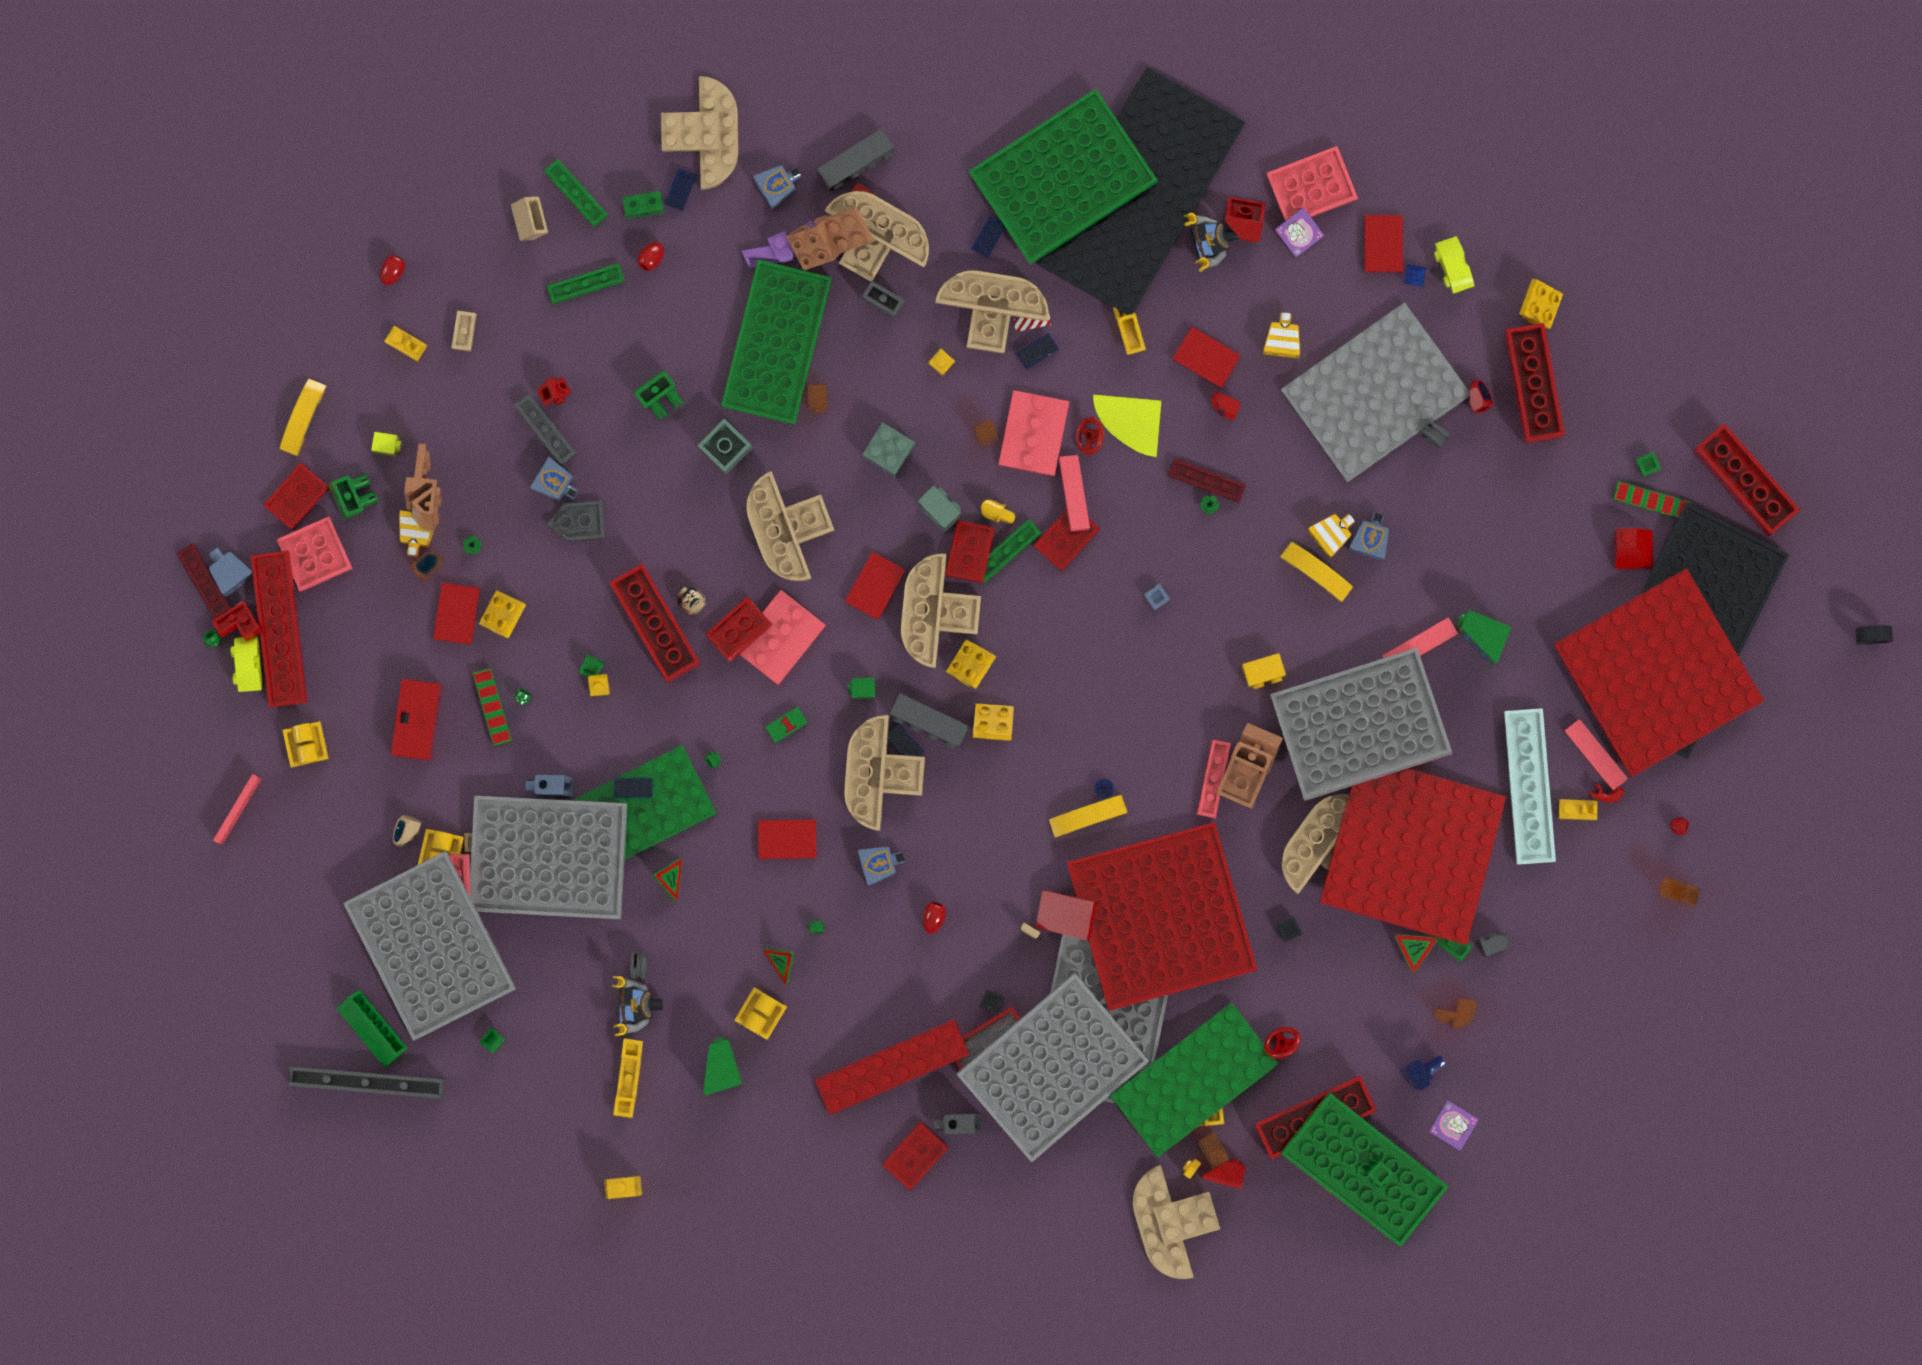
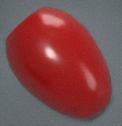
M653 242L647 245L638 255V265L645 271H652L657 268L664 256V246L660 242Z
M394 254L388 256L381 266V282L388 286L398 281L405 271V261Z
M930 902L925 907L923 927L927 933L934 934L942 927L946 918V909L943 904Z

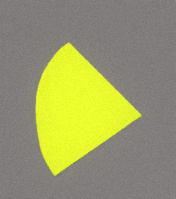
M1093 395L1096 412L1105 428L1113 436L1139 453L1157 457L1161 401Z

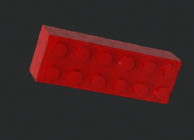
M1544 323L1506 329L1504 336L1524 445L1563 438L1565 432Z
M1725 423L1693 450V453L1767 537L1771 536L1800 511L1798 506Z
M643 563L609 582L668 684L701 665Z
M1357 1076L1254 1123L1269 1159L1282 1155L1280 1152L1328 1092L1362 1118L1376 1112L1377 1110L1362 1077Z

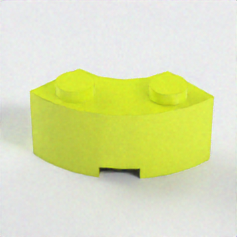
M1457 236L1435 243L1436 251L1434 256L1437 263L1440 262L1445 274L1443 280L1446 288L1450 287L1454 294L1474 287L1471 270L1465 262V253Z
M258 636L252 637L248 641H245L244 638H234V646H231V656L235 660L236 672L233 673V683L237 685L238 692L262 690L263 677Z

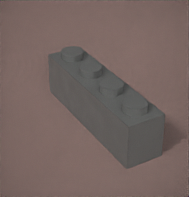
M881 128L818 168V173L830 191H837L849 179L851 181L857 179L861 175L860 172L865 169L869 171L874 168L879 160L883 159L884 161L893 155L894 147Z
M901 693L890 712L893 721L901 725L905 722L910 725L909 728L918 733L922 730L928 733L927 737L934 741L938 739L945 741L944 745L951 749L955 747L960 748L969 729L968 725Z

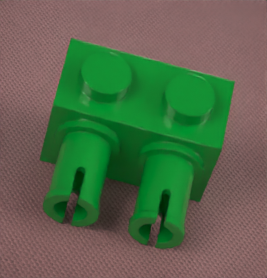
M662 369L633 391L644 408L650 407L658 420L663 419L659 411H661L664 417L669 414L659 402L660 397L665 396L674 409L678 408L674 400L679 405L684 403L674 390L676 385L665 369Z
M366 473L354 479H350L349 475L332 481L328 485L343 521L361 514L364 511V507L378 502V497H375V491L360 497L356 493L357 489L371 485L370 479L366 480L368 478Z

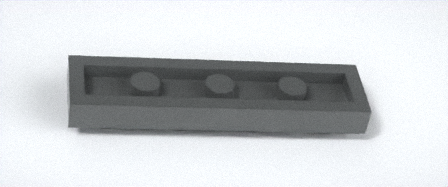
M530 394L514 405L561 466L576 455L572 447Z

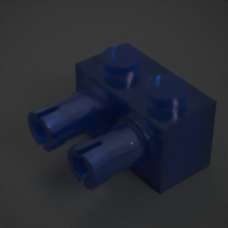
M1436 1056L1427 1063H1422L1421 1059H1416L1402 1068L1401 1072L1412 1089L1423 1090L1431 1085L1429 1081L1433 1079L1432 1074L1444 1067L1446 1063L1441 1056Z

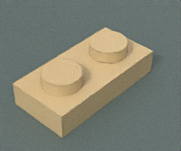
M457 311L452 349L471 352L477 317L476 313Z

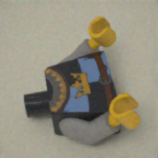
M1194 213L1184 215V217L1189 218V222L1184 223L1185 226L1192 225L1190 230L1199 259L1195 264L1200 263L1202 265L1199 271L1202 272L1206 268L1217 266L1226 257V252L1229 249L1227 242L1237 240V234L1232 229L1224 231L1222 223H1218L1215 219L1196 216Z
M613 976V978L618 979V984L612 985V987L619 988L620 1024L613 1026V1028L618 1027L620 1033L615 1034V1036L637 1032L649 1023V1019H652V1011L663 1010V999H652L651 991H648L647 986L635 979Z

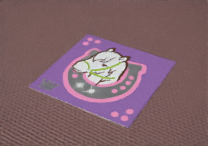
M1304 207L1275 229L1295 257H1298L1324 236Z
M1447 1100L1429 1132L1461 1151L1479 1119Z

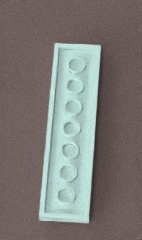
M1543 708L1504 711L1516 864L1556 862Z

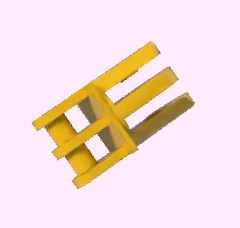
M986 500L982 503L981 513L984 517L997 522V524L1000 520L1009 524L1015 521V514L1005 509L1006 504L1003 505L994 500Z

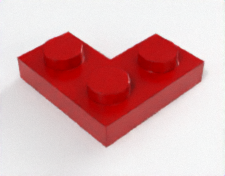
M244 600L212 620L214 627L222 638L237 628L245 641L262 632Z

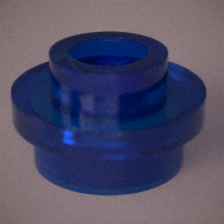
M1101 779L1095 784L1097 796L1108 798L1112 795L1114 786L1110 780ZM1102 785H1106L1108 787V790L1106 792L1101 791Z

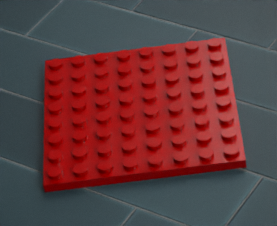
M1687 568L1553 644L1630 777L1637 775L1764 702L1759 690Z
M1409 768L1350 786L1319 903L1467 945L1506 797Z
M1215 822L1067 862L1076 897L1097 902L1091 936L1088 941L1108 1011L1257 971Z

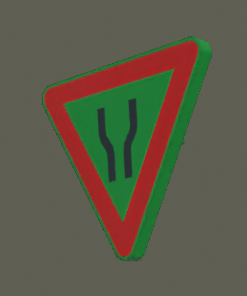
M680 858L653 875L660 886L676 901L679 896L683 862Z
M1403 934L1395 935V939L1411 972L1416 973L1437 942V938Z
M764 948L762 950L783 983L788 984L794 953L787 950Z

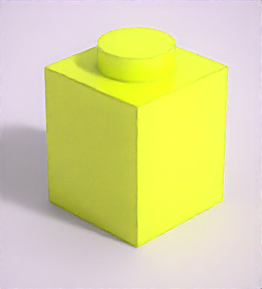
M374 432L371 451L376 454L396 457L397 452L401 450L402 441H399L397 435Z

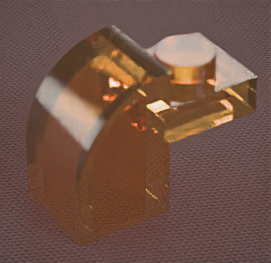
M1664 876L1659 886V895L1663 899L1695 908L1700 889Z
M1457 998L1454 1012L1436 1008L1433 1016L1438 1017L1437 1021L1449 1023V1020H1452L1451 1028H1462L1473 1020L1478 1002Z
M1214 1132L1197 1141L1212 1169L1229 1160L1224 1147Z

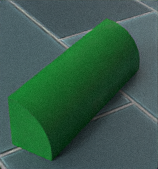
M360 989L347 997L336 1008L384 1068L393 1063L408 1049Z

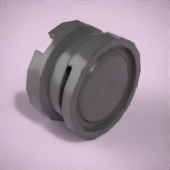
M1429 420L1427 422L1428 426L1422 429L1420 435L1424 434L1425 440L1435 444L1438 448H1442L1445 438H1449L1450 434L1444 428Z
M632 952L631 979H636L637 977L647 979L648 953L638 954L637 952Z

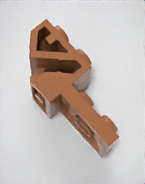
M857 207L831 216L827 214L814 220L813 228L803 225L787 236V240L803 270L833 261L840 253L870 244L874 240Z
M419 443L414 478L406 477L405 503L408 510L412 509L413 519L422 530L434 531L435 524H439L438 509L441 507L442 496H440L441 487H438L437 480L427 477L428 471L430 472L431 469L430 452L427 451L426 444Z
M1247 723L1240 741L1236 744L1216 794L1252 809L1284 738Z

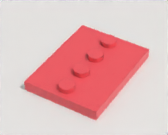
M1338 146L1266 173L1284 221L1288 220L1303 207L1310 217H1314L1358 200Z
M1013 390L999 466L1055 477L1070 401Z
M782 590L779 591L763 611V614L773 625L740 654V656L778 686L826 627L823 622Z

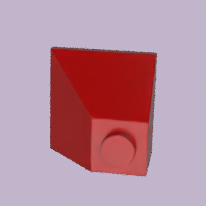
M1228 196L1225 221L1240 239L1248 242H1260L1266 203Z
M1617 528L1614 531L1615 569H1653V530Z
M1231 1158L1230 1162H1223L1202 1174L1201 1178L1241 1189L1246 1166H1242V1161Z

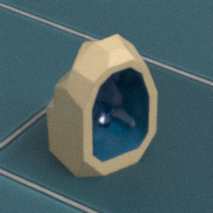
M402 815L394 829L393 843L398 847L406 846L419 833L422 822L413 817Z

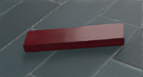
M1174 458L1168 473L1170 478L1237 503L1240 502L1246 484Z
M191 544L177 552L176 554L214 619L231 609L195 545Z

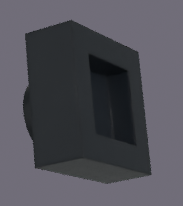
M1294 917L1276 925L1284 943L1302 935Z
M987 989L979 1007L997 1015L1004 997Z

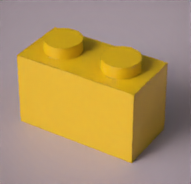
M1279 653L1242 664L1248 688L1253 686V689L1264 687V683L1269 681L1275 684L1283 681L1282 677L1286 676Z

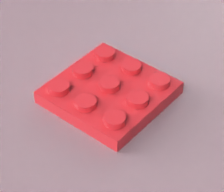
M330 516L277 539L281 551H290L292 576L299 592L353 569Z

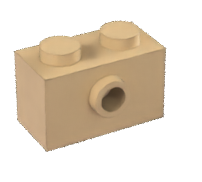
M524 197L511 204L520 241L535 240L548 233L539 197Z

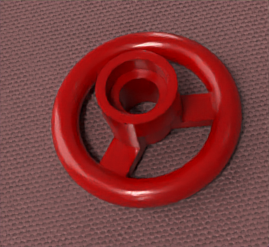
M1087 417L1077 427L1076 444L1083 454L1093 455L1099 451L1103 444L1104 428L1098 419ZM1094 423L1097 429L1089 430L1085 425ZM1082 432L1085 435L1086 439L1085 447L1083 446L1081 440Z
M1281 1027L1274 1030L1265 1040L1264 1050L1266 1054L1275 1059H1282L1292 1055L1300 1045V1034L1292 1027ZM1281 1033H1291L1295 1038L1286 1039L1282 1037ZM1276 1037L1277 1045L1271 1051L1270 1043L1273 1040V1038Z

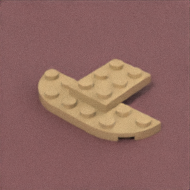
M699 76L700 112L661 113L662 152L700 151L701 190H706L722 184L736 167L739 152L738 109L732 93L725 85L715 79Z
M860 191L840 195L826 207L825 212L830 215L857 207L874 238L870 244L846 251L839 262L840 265L871 282L890 249L923 268L925 267L929 255L928 239L923 227L912 216L873 194Z
M964 271L956 274L943 284L935 301L936 304L973 309L967 348L994 353H1005L1011 316L1048 322L1049 318L1046 299L1034 284L1022 278L982 271Z
M772 471L768 472L755 482L747 499L748 519L762 557L767 566L784 579L791 581L810 580L812 578L799 544L834 531L821 495L785 508Z
M947 554L931 555L920 561L910 571L904 590L901 637L904 647L909 655L918 663L935 669L939 631L978 635L981 596L943 593Z
M889 715L873 717L863 723L853 733L847 751L844 789L847 808L860 824L877 831L881 830L883 793L922 796L925 757L886 754Z
M1348 794L1329 796L1315 805L1287 843L1282 856V871L1287 884L1297 895L1319 865L1328 871Z
M1161 1165L1142 1176L1133 1195V1210L1143 1245L1150 1262L1163 1274L1177 1279L1194 1278L1183 1240L1220 1230L1210 1192L1171 1202Z

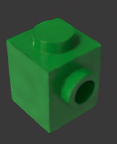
M851 678V683H848V695H852V699H875V678Z

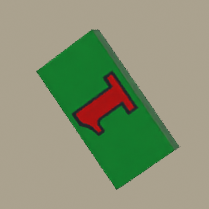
M797 706L765 728L774 742L777 743L808 722Z

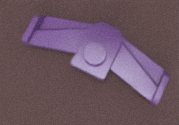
M811 220L807 224H805L806 226H810L811 228L814 227ZM785 231L767 238L770 246L741 250L749 269L756 268L758 260L774 264H785L793 260L796 255L787 240Z

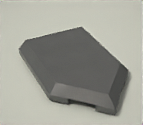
M603 501L564 503L547 525L567 542L604 539Z

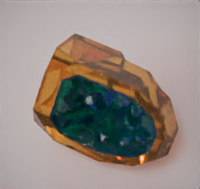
M434 552L425 553L410 567L424 582L441 566L442 557Z

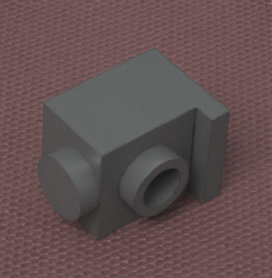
M1497 932L1486 936L1487 940L1485 941L1483 937L1478 939L1484 957L1508 949L1507 944H1509L1506 933L1497 935Z

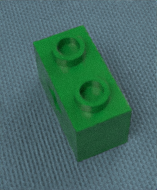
M660 191L623 197L627 220L665 214Z

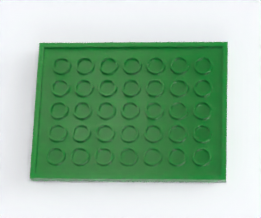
M1097 89L1089 92L968 171L1030 265L1158 183L1157 178Z

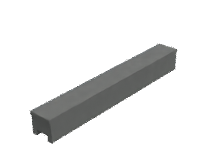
M290 1067L288 1086L444 1099L445 1079Z

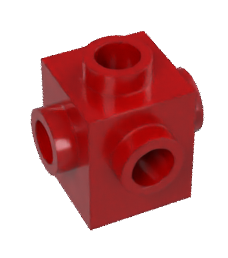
M551 377L536 389L544 406L554 403L556 406L560 405L571 394L564 377L557 379Z

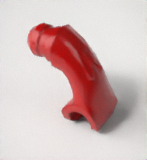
M1594 785L1598 791L1597 794L1589 790L1591 797L1606 803L1621 801L1620 799L1625 793L1624 789L1617 787L1615 791L1604 794L1599 785Z

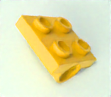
M1532 279L1519 314L1523 316V320L1529 323H1544L1545 329H1551L1563 293L1538 279Z
M496 590L479 625L509 639L526 604Z
M965 640L946 672L965 685L976 689L996 656Z
M976 703L973 738L1011 741L1014 706Z
M320 721L296 725L283 730L291 768L329 759Z
M426 829L418 865L445 851L448 854H461L464 837Z
M754 987L734 1021L768 1040L787 1006Z

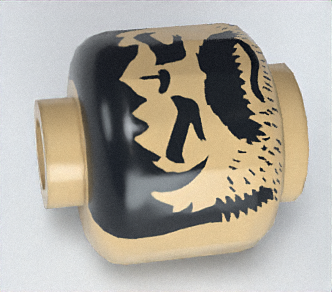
M694 586L688 589L684 587L678 593L680 598L677 603L689 615L693 613L697 615L706 605L705 596Z

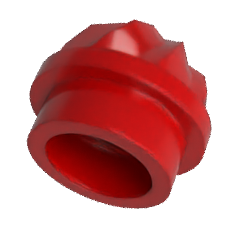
M1684 817L1674 818L1670 822L1672 832L1678 836L1681 834L1686 835L1689 820H1685Z

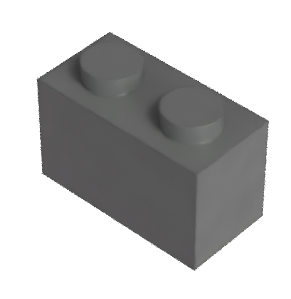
M871 281L862 296V301L894 320L905 304L904 299Z

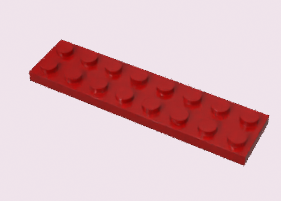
M290 551L251 555L258 622L262 630L260 638L269 708L308 703Z
M953 1019L815 1079V1082L829 1115H832L970 1055L956 1020Z

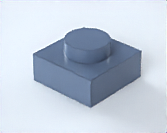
M1160 584L1144 594V597L1154 611L1170 601L1169 596Z

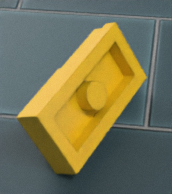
M393 326L384 341L417 362L427 347L425 343L396 326Z
M1559 799L1558 819L1597 820L1598 801Z

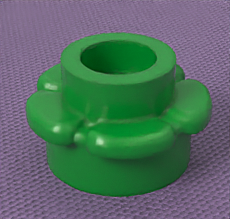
M1205 496L1202 498V503L1200 504L1202 511H1205L1207 514H1213L1214 511L1218 510L1219 503L1215 496Z
M469 536L468 539L463 541L464 551L467 554H477L480 551L482 543L476 536Z
M210 630L203 635L205 646L215 647L220 643L221 636L216 630Z
M518 689L513 694L516 697L515 701L522 705L531 702L530 698L532 695L523 689Z
M709 751L704 757L710 768L714 769L717 766H721L719 762L722 760L717 752Z
M810 921V924L807 925L809 934L824 933V927H826V925L822 924V921Z

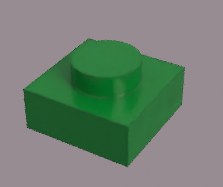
M1654 452L1635 460L1642 477L1661 470Z
M586 654L578 673L587 677L599 675L604 661Z
M491 1027L479 1043L494 1054L505 1038Z
M1380 1159L1366 1172L1380 1187L1394 1175Z

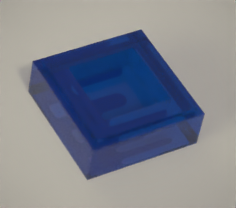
M1408 264L1404 284L1423 287L1426 267Z

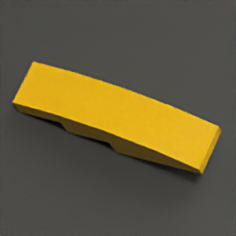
M1113 307L1127 355L1146 350L1135 312L1126 315Z

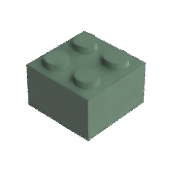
M725 419L698 445L699 450L725 475L753 448Z
M882 422L862 456L865 460L896 478L915 447V442Z
M933 486L918 500V507L945 533L961 518V507L954 500L950 502L947 499L948 494L940 486L938 488Z

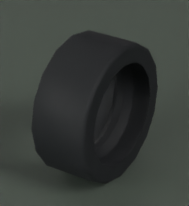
M1890 625L1856 628L1857 644L1867 645L1893 642V631Z

